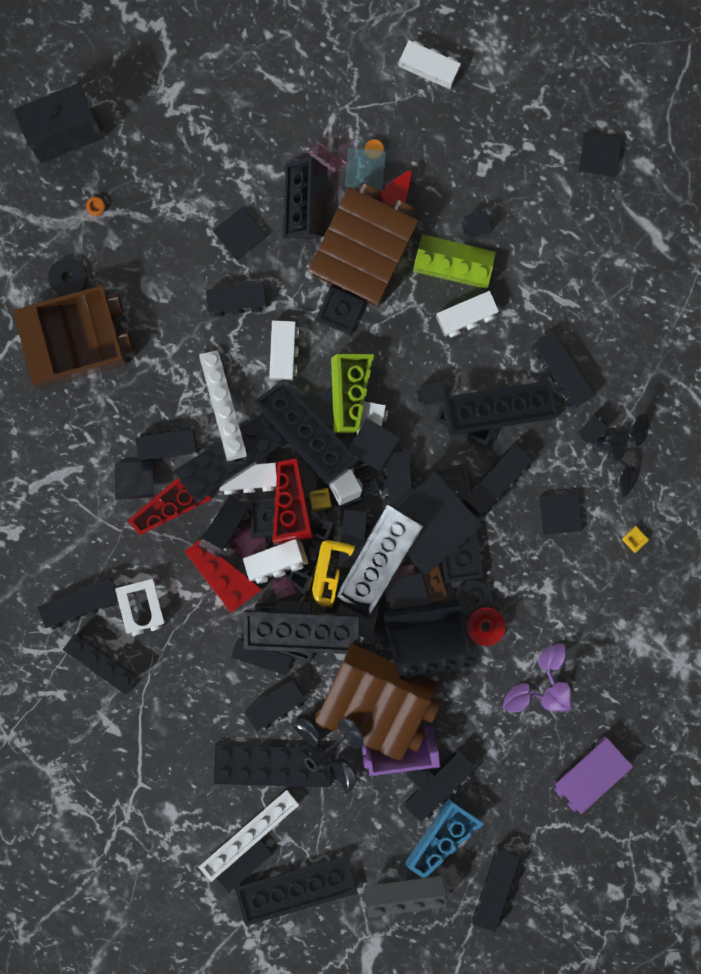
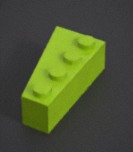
M336 354L331 358L334 434H353L359 431L364 407L363 402L367 392L366 387L370 377V367L374 354Z

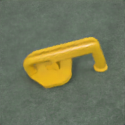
M331 540L322 542L312 588L314 599L319 605L332 608L340 568H337L335 578L326 576L331 549L346 552L351 556L355 550V545L351 546ZM325 582H329L328 589L332 590L331 599L322 597Z

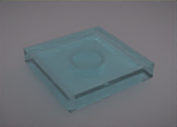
M348 148L345 186L359 188L360 184L364 183L375 189L383 190L386 151Z

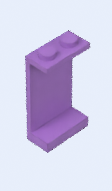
M434 726L426 727L427 739L422 740L418 751L407 748L402 760L391 758L381 751L363 745V755H367L363 757L364 767L369 768V775L374 776L440 767Z
M605 736L599 740L600 744L558 782L556 780L553 782L556 786L554 790L561 798L565 796L569 800L567 805L574 813L578 810L582 814L633 768Z

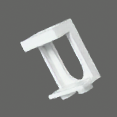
M155 579L115 589L126 633L132 632V636L144 633L143 629L151 628V631L161 629L162 624L166 623L156 591ZM145 589L152 619L148 625L140 626L133 619L127 594Z

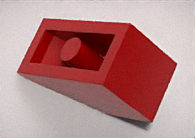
M407 171L388 183L385 191L381 190L382 194L379 202L389 207L393 206L395 200L406 203L412 171Z

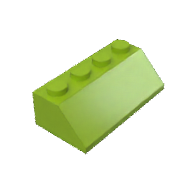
M422 234L413 272L487 289L496 252Z

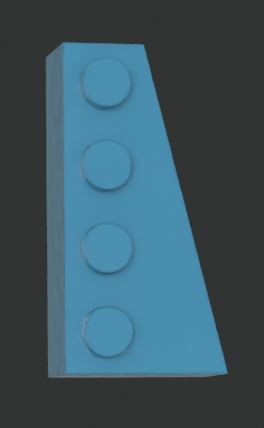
M448 798L406 860L407 867L422 878H426L450 853L452 854L464 840L471 837V834L483 826L484 823L478 817Z

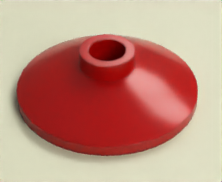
M479 608L470 615L467 622V631L475 643L482 646H490L500 641L505 633V620L493 608ZM484 622H487L489 625L487 629L482 628Z

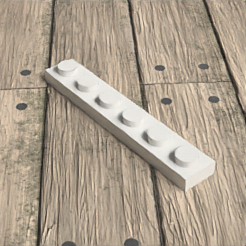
M217 350L200 354L199 358L227 461L246 457V450L219 352Z
M288 790L284 791L199 866V869L212 882L297 808L299 803Z

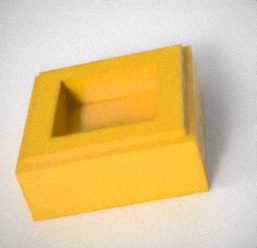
M328 488L309 492L313 512L332 508Z
M634 526L622 538V541L636 553L649 539L637 526Z

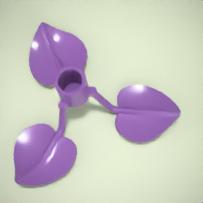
M563 643L548 647L541 653L538 659L539 667L543 670L547 669V674L553 685L552 688H548L542 696L534 691H530L528 684H518L507 693L503 703L504 710L510 712L525 710L531 703V696L540 698L541 704L546 710H572L571 688L566 683L556 684L551 674V670H559L566 660V647Z

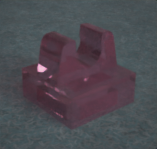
M286 577L271 582L277 600L296 594L292 583Z

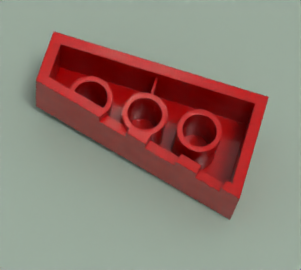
M296 458L277 462L272 539L275 545L294 539L313 538L299 463Z
M176 478L127 521L139 535H142L212 500V498L208 495L196 503L179 479Z
M198 540L184 551L230 613H233L263 590L254 582L249 581L245 574L221 555L218 558L199 547L201 540Z

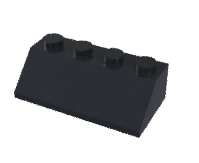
M311 157L285 163L284 239L313 240L324 238L326 234L327 161Z

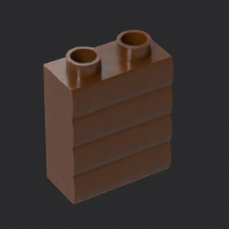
M361 183L358 190L348 187L308 272L310 275L336 288L363 299L375 307H379L418 227V220L413 218L416 209L412 206L395 200L393 206L389 207L378 201L382 194L380 191Z
M103 286L13 310L32 385L38 388L52 386L127 365L125 354L134 352L128 330L119 332L115 318L124 315L118 293L109 295Z
M351 643L315 722L341 734L338 730L339 721L344 718L351 719L364 737L363 745L381 751L391 758L402 760L407 748L417 752L422 743L426 730L418 727L421 720L424 719L432 723L439 709L441 701L432 697L437 682L422 675L399 678L394 662Z

